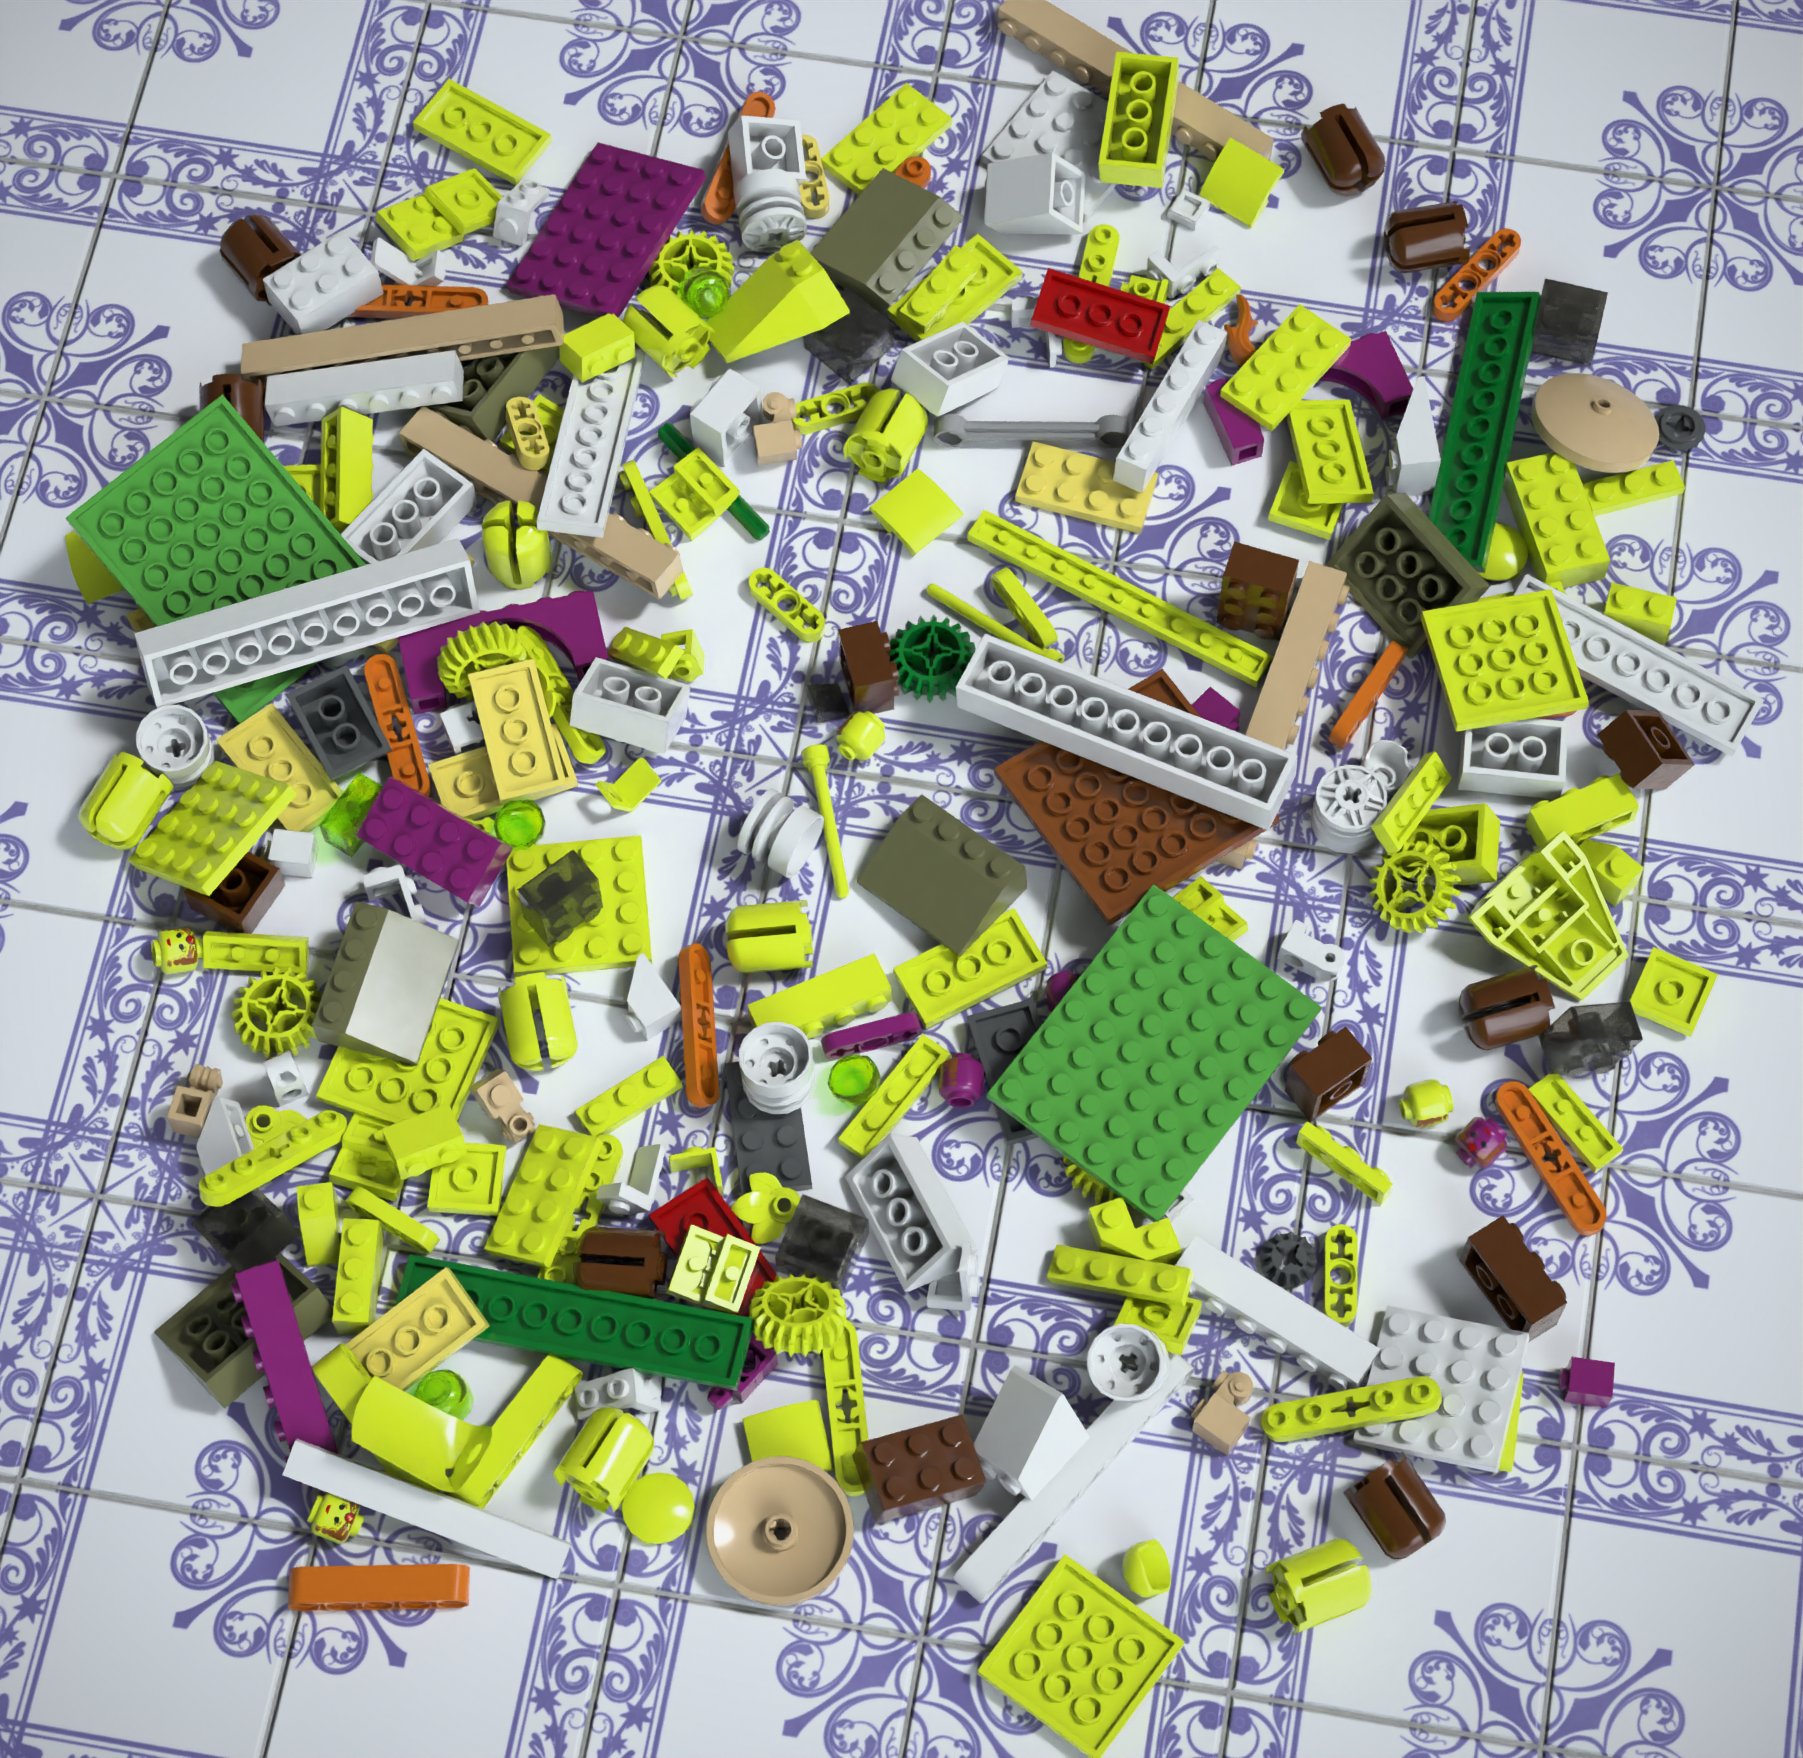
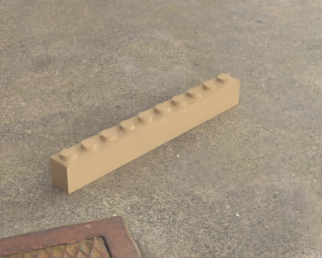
M1005 0L998 8L997 28L1006 36L1019 40L1029 50L1040 53L1050 59L1055 66L1063 67L1074 74L1080 81L1089 83L1109 98L1116 52H1132L1046 0ZM1179 81L1171 134L1176 136L1181 143L1192 146L1202 152L1207 159L1216 161L1231 137L1268 160L1270 159L1274 138Z
M554 294L389 321L385 320L370 324L353 325L332 330H321L275 339L258 340L242 344L241 374L244 381L252 382L258 385V380H260L264 384L265 392L267 376L452 350L456 351L459 361L560 346L564 345L563 312Z
M422 406L399 432L406 452L416 457L425 449L473 483L474 490L479 495L496 505L500 502L511 500L515 516H517L518 500L529 502L540 510L548 475L542 470L524 468L520 464L518 456L504 453L494 442L488 439L485 441L480 439L468 427L464 425L458 426L451 422L442 412L438 410L434 412ZM609 513L603 538L548 531V535L659 600L684 572L680 553L675 547L668 543L662 544L658 542L649 532L642 528L636 529L632 527L622 516L616 513Z
M1309 561L1246 731V736L1282 750H1286L1287 744L1294 745L1300 726L1295 725L1298 715L1304 717L1310 700L1309 697H1305L1308 687L1315 688L1320 670L1315 668L1318 659L1325 660L1330 642L1325 641L1328 632H1335L1340 614L1335 613L1338 604L1345 605L1350 587L1345 585L1347 572ZM1251 839L1216 862L1242 870L1245 860L1253 859L1258 841Z

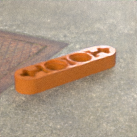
M1507 228L1497 231L1436 294L1432 308L1434 316L1443 322L1456 320L1475 301L1477 292H1483L1517 257L1521 246L1520 235L1516 231ZM1509 242L1512 244L1511 246H1505L1501 254H1498L1501 243L1506 244ZM1490 260L1494 263L1495 268L1484 270L1480 268L1478 262ZM1462 280H1470L1475 284L1476 288L1470 291L1463 290L1458 283ZM1454 295L1456 298L1453 303V308L1450 306H1448L1446 309L1443 308L1442 304L1447 305L1453 299Z
M1394 640L1388 645L1335 724L1328 742L1342 750L1346 748L1403 663L1408 652L1407 647Z

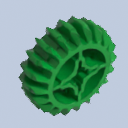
M933 614L930 622H925L921 616L918 618L917 625L907 621L905 630L898 629L896 639H891V651L888 653L890 661H895L899 675L897 685H902L904 694L914 691L916 701L922 695H927V701L930 703L933 700V696L939 695V698L944 702L947 692L956 697V686L975 653L976 647L974 642H970L968 631L961 632L959 623L950 626L948 617L942 623L937 622V618ZM931 650L934 651V658H935V659H933V666H932V667H930V659H929V658H931ZM914 670L921 671L924 675L919 674V673L915 672Z

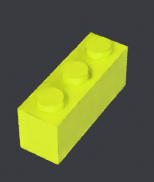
M1620 773L1610 777L1602 775L1593 780L1587 787L1582 789L1577 787L1571 788L1556 800L1551 802L1543 800L1536 803L1529 811L1525 826L1538 848L1563 830L1577 845L1585 839L1594 838L1634 821L1639 804L1628 785L1622 780Z
M343 1218L332 1322L338 1334L358 1335L375 1322L384 1232L379 1220Z

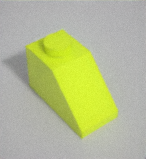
M1585 839L1578 847L1587 857L1603 897L1616 907L1638 884L1644 867L1618 846Z
M333 1183L297 1186L299 1222L307 1266L315 1267L337 1264L339 1262L341 1229L338 1196Z

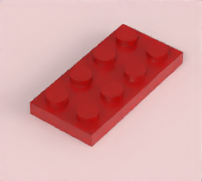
M1048 268L1030 327L1153 364L1171 306Z
M708 1177L648 1215L656 1230L666 1232L667 1237L662 1238L676 1258H678L690 1225L697 1226L722 1237L728 1234L756 1245ZM760 1250L739 1311L734 1315L749 1317V1306L756 1289H762L764 1281L773 1283L775 1277L778 1276ZM712 1309L713 1311H718V1312H723V1313H729V1312H724V1311Z

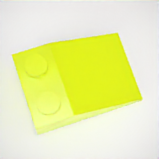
M1486 803L1430 809L1407 840L1414 844L1417 841H1424L1428 846L1434 844L1439 847L1440 852L1448 853L1450 855L1448 862L1455 863L1458 867L1452 875H1457L1462 880L1456 885L1497 882L1500 819ZM1427 861L1414 862L1405 869L1413 872L1418 866L1423 867Z

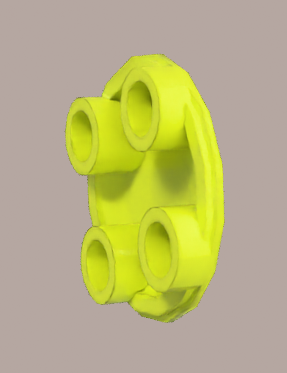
M1495 523L1485 573H1479L1482 578L1500 581L1515 580L1519 577L1521 570L1526 565L1529 552L1526 541L1518 531L1508 525Z
M661 1472L644 1475L633 1483L624 1497L622 1504L624 1522L630 1532L638 1537L639 1541L643 1544L671 1542L690 1529L693 1523L695 1511L693 1494L685 1482L674 1475Z

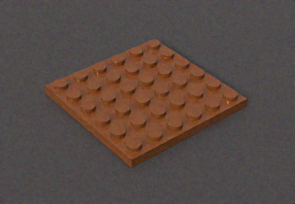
M1163 668L1128 689L1201 718ZM1044 741L1037 742L994 768L996 778L1108 926L1131 913L1153 884L1166 892L1266 831V829ZM1278 814L1276 815L1271 827L1279 823L1280 816Z

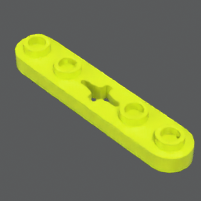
M1100 224L1091 229L1084 251L1079 278L1110 287L1120 241V235L1113 226ZM1064 337L1063 354L1070 362L1082 364L1088 362L1093 357L1095 346Z
M635 460L623 463V471L618 472L625 491L631 489L635 496L630 499L636 516L643 515L649 531L655 540L662 544L668 543L672 545ZM684 572L669 588L671 596L678 595L680 600L693 596Z
M520 626L516 632L520 635L527 649V660L534 659L536 668H542L550 680V691H554L556 694V706L552 717L559 731L565 737L572 749L573 756L579 762L596 764L606 752L602 739L598 734L588 733L582 729L569 726L574 691L540 634L530 627Z
M333 1110L323 1111L209 1173L199 1182L200 1200L204 1204L214 1207L229 1204L342 1141V1137L347 1129L345 1116Z
M609 1134L597 1136L603 1142V1145L574 1210V1213H579L583 1209L584 1200H587L586 1213L590 1218L589 1220L583 1219L577 1230L574 1231L576 1219L572 1215L550 1269L541 1267L538 1278L575 1285L573 1275L574 1263L584 1262L583 1258L575 1255L576 1243L587 1228L598 1225L606 1205L596 1199L599 1186L614 1184L623 1161L622 1145L616 1137Z
M846 1320V1326H844L840 1340L834 1341L831 1349L822 1348L836 1482L845 1494L858 1496L865 1492L852 1455L861 1442L868 1440L857 1332L854 1325ZM843 1390H847L850 1403L857 1405V1407L851 1408V1423L849 1424L845 1423L843 1410L836 1409V1406L842 1405Z
M1418 1376L1277 1403L1269 1406L1264 1411L1261 1417V1425L1270 1440L1288 1442L1426 1416L1434 1413L1440 1407L1442 1393L1438 1383L1432 1378ZM1354 1402L1356 1407H1361L1355 1411L1356 1416L1349 1417L1347 1412H1341L1347 1409V1403Z

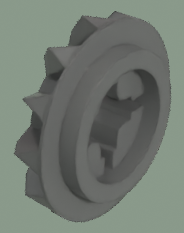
M1671 405L1663 408L1655 417L1659 427L1660 446L1666 445L1670 448L1671 452L1683 450L1686 453L1690 448H1697L1704 438L1706 430L1704 420L1697 411L1690 407ZM1682 421V431L1684 432L1677 437L1674 434L1675 429L1673 428Z
M1292 1231L1287 1234L1276 1233L1274 1237L1265 1242L1260 1253V1266L1266 1278L1284 1288H1294L1305 1284L1313 1276L1317 1265L1315 1247L1310 1245L1306 1237L1295 1235ZM1296 1250L1294 1260L1298 1265L1289 1263L1281 1270L1283 1257L1279 1253L1288 1255L1291 1251Z

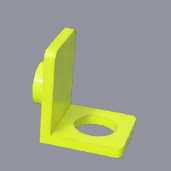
M638 758L614 784L598 781L595 786L613 808L632 812L661 783V779L644 758Z
M690 1147L683 1150L680 1154L669 1156L671 1172L713 1165L717 1190L721 1196H724L715 1147L707 1149Z

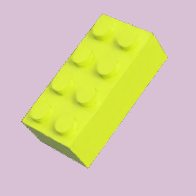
M1116 52L1099 158L1100 182L1163 188L1179 83V57Z
M1556 452L1507 462L1503 488L1519 533L1526 541L1529 552L1528 558L1536 579L1545 584L1561 581L1563 588L1603 580L1610 563V557L1575 463L1565 459Z

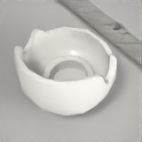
M1379 740L1371 744L1362 757L1360 765L1373 771L1383 781L1387 795L1395 794L1412 772V767H1409L1407 761L1408 751L1392 740Z

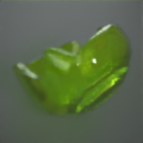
M696 266L684 274L679 284L682 300L701 318L714 317L724 311L728 305L730 292L727 281L718 271L709 266Z
M512 800L507 802L496 814L493 826L497 838L514 847L513 850H526L534 847L543 839L546 821L542 809L532 800Z
M852 1054L840 1058L833 1065L827 1084L832 1095L843 1104L858 1106L867 1103L877 1093L881 1077L878 1067L870 1057Z
M448 1369L428 1373L418 1383L414 1397L462 1421L471 1412L474 1401L471 1388L465 1379L458 1373Z

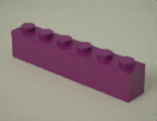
M275 1259L237 1271L235 1273L237 1280L230 1283L236 1302L243 1301L248 1314L241 1318L247 1338L254 1336L258 1350L253 1351L252 1354L258 1373L266 1372L269 1385L264 1386L263 1390L269 1408L276 1406L280 1420L274 1421L280 1443L287 1441L290 1453L295 1440L300 1439L339 1454L279 1260ZM289 1455L285 1456L286 1463L288 1461Z

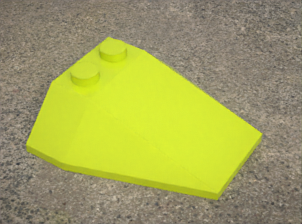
M797 239L770 255L706 323L715 332V334L713 332L710 333L709 342L723 359L730 363L824 329L850 313L824 268Z
M1564 830L1525 857L1477 902L1468 917L1470 922L1491 946L1525 967L1537 965L1538 967L1534 970L1537 975L1545 978L1579 1001L1584 1000L1629 957L1587 857Z

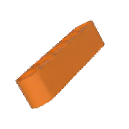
M462 1564L295 1567L289 1570L288 1608L297 1611L463 1608L469 1605L470 1567Z

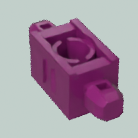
M752 1333L745 1361L752 1362L755 1355V1369L749 1373L741 1374L737 1391L713 1386L708 1393L707 1401L717 1410L728 1405L732 1401V1395L743 1403L778 1365V1356L774 1351V1347L765 1349L763 1342L757 1341L755 1334Z

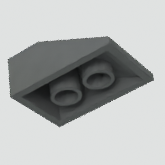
M347 665L286 694L289 707L331 781L392 752L386 737Z

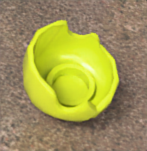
M1153 1539L1130 1546L1123 1558L1122 1571L1124 1580L1131 1591L1145 1598L1154 1597L1169 1591L1171 1585L1170 1566L1165 1550L1160 1542Z

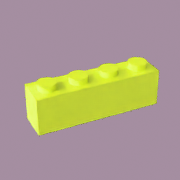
M342 406L322 419L320 511L340 534L372 502V444L374 441L373 419Z
M875 953L748 1004V1018L753 1029L765 1023L784 1022L796 1026L806 1034L808 1039L820 1035L825 1028L832 1025H845L853 1021L857 1015L866 1011L877 1012L885 1008L888 1002L892 1001V989Z

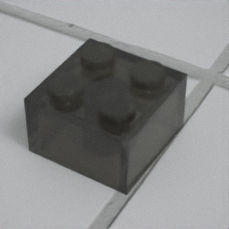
M1545 278L1532 332L1534 339L1531 353L1590 366L1598 340L1608 292Z
M847 287L840 295L850 313L824 329L803 337L804 348L851 385L894 346V324Z
M571 850L517 889L524 919L548 947L556 941L562 942L567 939L575 927L582 922L593 920L600 913L601 908H603L599 880L574 850Z
M1631 1001L1571 1006L1538 1036L1550 1074L1565 1073L1567 1077L1576 1076L1585 1071H1595L1596 1074L1610 1072L1615 1069V1064L1618 1061L1632 1054V1049L1643 1040Z
M258 1188L224 1206H209L191 1223L203 1239L236 1272L271 1261L300 1234L284 1213Z
M802 1194L776 1253V1271L786 1275L791 1273L794 1277H801L805 1273L806 1277L810 1279L817 1276L821 1283L831 1282L832 1288L840 1290V1295L842 1296L868 1238L869 1219Z

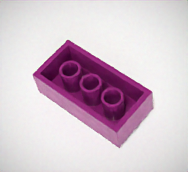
M390 776L355 835L465 902L476 906L482 904L514 848L403 781Z

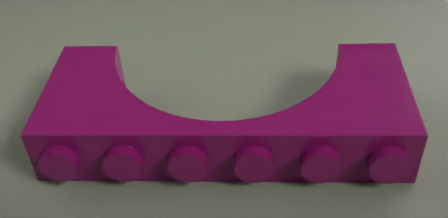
M1387 331L1377 334L1368 333L1360 339L1351 341L1349 348L1318 380L1338 383L1355 390L1374 406L1381 419L1404 413L1413 392V387ZM1218 379L1206 386L1204 405L1231 466L1262 457L1264 437L1261 432L1260 423L1220 396L1221 389L1230 379Z
M581 590L574 591L566 596L557 598L543 597L535 602L522 605L509 604L503 607V609L488 612L480 610V613L398 637L414 715L447 708V689L439 677L437 657L441 654L440 647L448 645L447 638L457 637L458 630L464 632L469 629L470 625L478 627L483 621L487 626L496 621L500 626L507 624L510 629L517 630L520 626L534 629L543 640L557 647L568 658L576 672L578 681L583 679L596 657L609 661L593 590L586 592Z

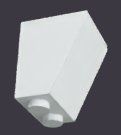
M1053 152L988 164L987 177L985 179L986 202L983 210L985 225L1000 234H1082L1085 173Z
M1015 1365L1010 1370L973 1445L986 1478L991 1481L997 1478L1011 1494L1016 1496L1018 1493H1021L1028 1499L1033 1500L1090 1436L1061 1392Z

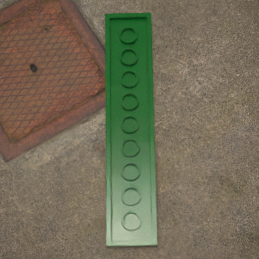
M1477 292L1428 518L1478 573H1485L1506 474V463L1509 460L1542 301L1539 292Z
M409 1255L395 1306L445 1267L450 1268L490 1325L472 1341L546 1355L552 1354L562 1358L625 1370L634 1368L641 1373L735 1391L738 1390L754 1327L753 1318L611 1291L584 1290L578 1287V1285L418 1255Z

